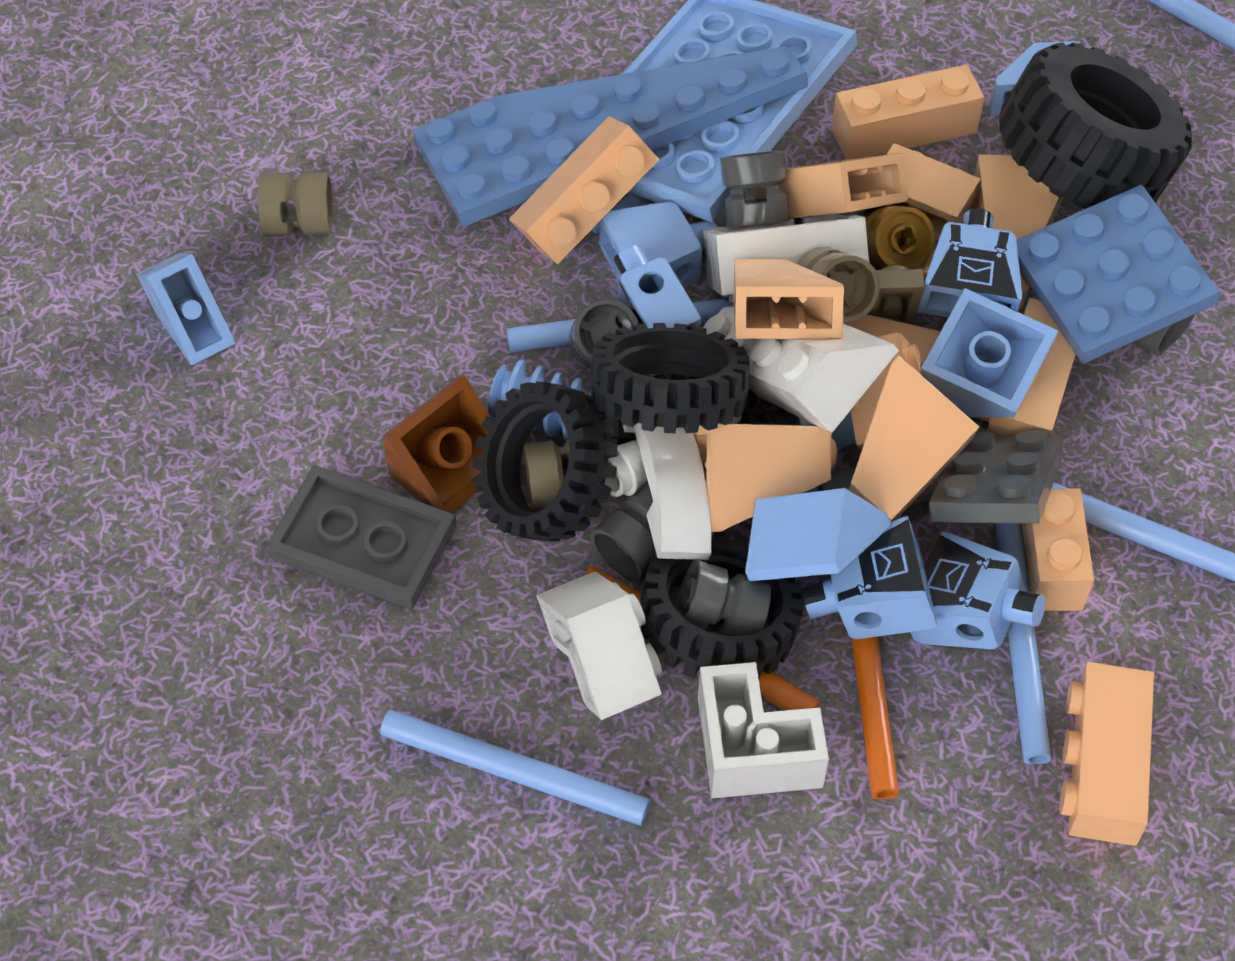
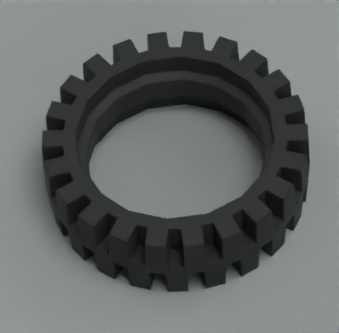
M653 323V328H648L645 324L633 325V331L622 327L616 329L615 334H605L602 337V341L598 340L595 343L591 364L592 402H595V407L600 412L606 411L608 418L612 420L622 418V424L629 427L641 423L642 430L653 432L656 427H664V433L675 434L676 428H683L686 433L698 432L699 426H702L707 431L717 429L718 423L727 425L733 422V417L739 418L746 407L750 359L747 356L746 349L738 347L737 341L732 338L725 340V335L717 331L707 334V328L696 326L692 330H687L686 324L675 323L674 328H667L665 323ZM666 373L685 375L697 379L669 380L652 378L645 375Z
M536 381V383L527 382L520 384V389L512 388L505 393L507 401L498 400L492 407L497 417L486 416L482 427L488 431L487 437L478 436L475 447L483 449L482 456L473 457V468L481 470V475L474 477L473 482L474 489L484 491L477 500L481 508L488 509L485 516L491 523L498 524L497 529L521 538L559 542L560 539L568 540L575 537V531L586 530L591 525L588 517L597 518L603 508L597 500L598 498L609 499L612 488L604 483L606 477L615 478L617 470L616 466L608 464V459L618 456L617 444L607 442L608 439L615 435L613 424L604 422L607 419L606 411L600 412L595 407V402H592L590 395L559 384ZM556 411L560 414L568 432L570 450L565 480L556 497L540 512L534 513L528 507L521 490L519 468L523 444L526 443L533 428L547 414Z
M713 532L711 555L708 560L700 561L727 569L729 579H732L738 573L746 575L749 547L745 546L747 537L736 534L734 541L728 542L726 541L725 532ZM653 557L644 579L640 597V605L645 616V624L641 625V632L644 639L651 638L650 644L657 655L666 651L664 658L666 664L675 668L680 662H683V674L694 678L700 667L756 662L758 679H760L762 671L770 674L777 669L779 662L783 663L797 636L804 608V600L801 599L803 594L800 583H795L796 577L761 580L769 583L771 587L769 606L772 618L771 624L752 635L729 637L706 632L686 621L670 602L669 592L672 588L681 584L687 569L694 559Z

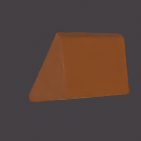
M465 375L457 377L383 435L388 474L419 502L450 513L479 491L474 489L473 478L481 475V470L473 468V457L482 456L483 449L475 447L478 436L487 437L488 431L482 427L486 416H490Z

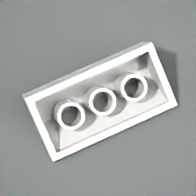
M734 306L723 307L717 315L711 317L703 326V328H707V334L717 331L725 335V340L732 338L738 342V347L746 349L747 356L750 359L748 390L750 389L756 396L830 433H833L899 351L894 344L846 324H843V339H735Z

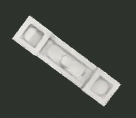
M637 423L633 427L623 425L624 432L635 433L650 487L653 503L646 516L657 558L708 560L711 555L709 499L703 465L694 434L686 433L683 428H676L675 434L664 433V427H656L653 432L642 430L641 423Z

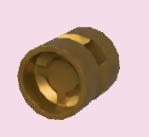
M879 206L869 208L859 215L865 217L869 263L873 267L885 268L898 265L904 266L907 269H916L929 259L934 249L935 232L933 224L923 212L911 207Z

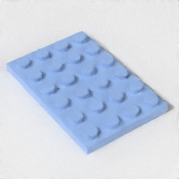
M688 0L623 74L787 46L806 70L808 87L652 150L660 160L628 193L656 203L669 201L677 203L682 212L713 222L725 207L724 199L731 194L730 189L722 185L720 158L748 153L770 152L858 45L856 30L755 0Z

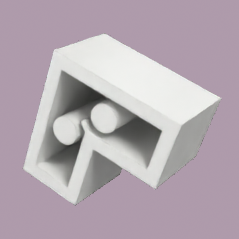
M594 571L536 595L554 645L569 657L586 707L599 719L603 720L662 695L656 678L657 675L662 674L661 664L651 644L645 645L639 627L645 624V616L637 597L633 593L628 594L616 582L612 583Z
M756 662L700 667L698 704L711 798L823 788L829 757L820 707L763 712Z

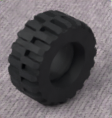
M1057 43L1041 49L1033 55L1001 107L999 129L1005 148L1011 149L1012 159L1018 166H1024L1029 171L1028 176L1035 182H1042L1050 188L1049 192L1059 198L1063 196L1073 201V205L1082 209L1094 206L1141 184L1153 201L1156 202L1192 149L1191 123L1187 116H1183L1182 106L1177 100L1171 99L1169 91L1162 84H1156L1149 78L1150 75L1140 68L1137 70L1127 64V60L1117 55L1115 57L1106 54L1105 50L1096 47L1089 49L1079 43H1071L1067 46L1064 43Z

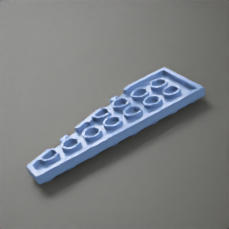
M783 46L498 95L488 100L477 102L468 108L443 118L435 119L428 124L413 129L412 132L424 159L462 227H466L526 202L608 116L629 125L651 150H654L808 87L806 70L788 47Z

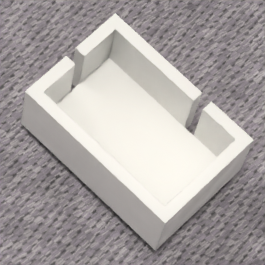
M850 213L802 217V224L794 225V219L790 218L786 222L748 227L721 226L702 229L708 287L721 294L722 298L729 297V302H734V259H786L797 264L806 252L815 248L830 247L858 256L869 262L865 217Z

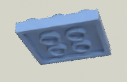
M1142 184L1016 240L1021 273L1082 364L1218 304L1220 291Z

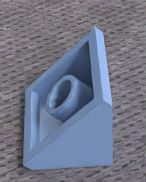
M964 288L921 367L922 376L968 417H1015L1059 331Z
M846 488L756 499L746 563V575L749 581L840 573L892 525L891 520L888 518V514Z

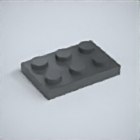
M978 430L968 445L943 470L929 502L931 522L1040 524L1063 456L1062 435H1047L1041 430H1026L1017 435H995L992 431Z
M313 464L269 540L266 550L268 558L413 610L457 526L456 516L450 512Z

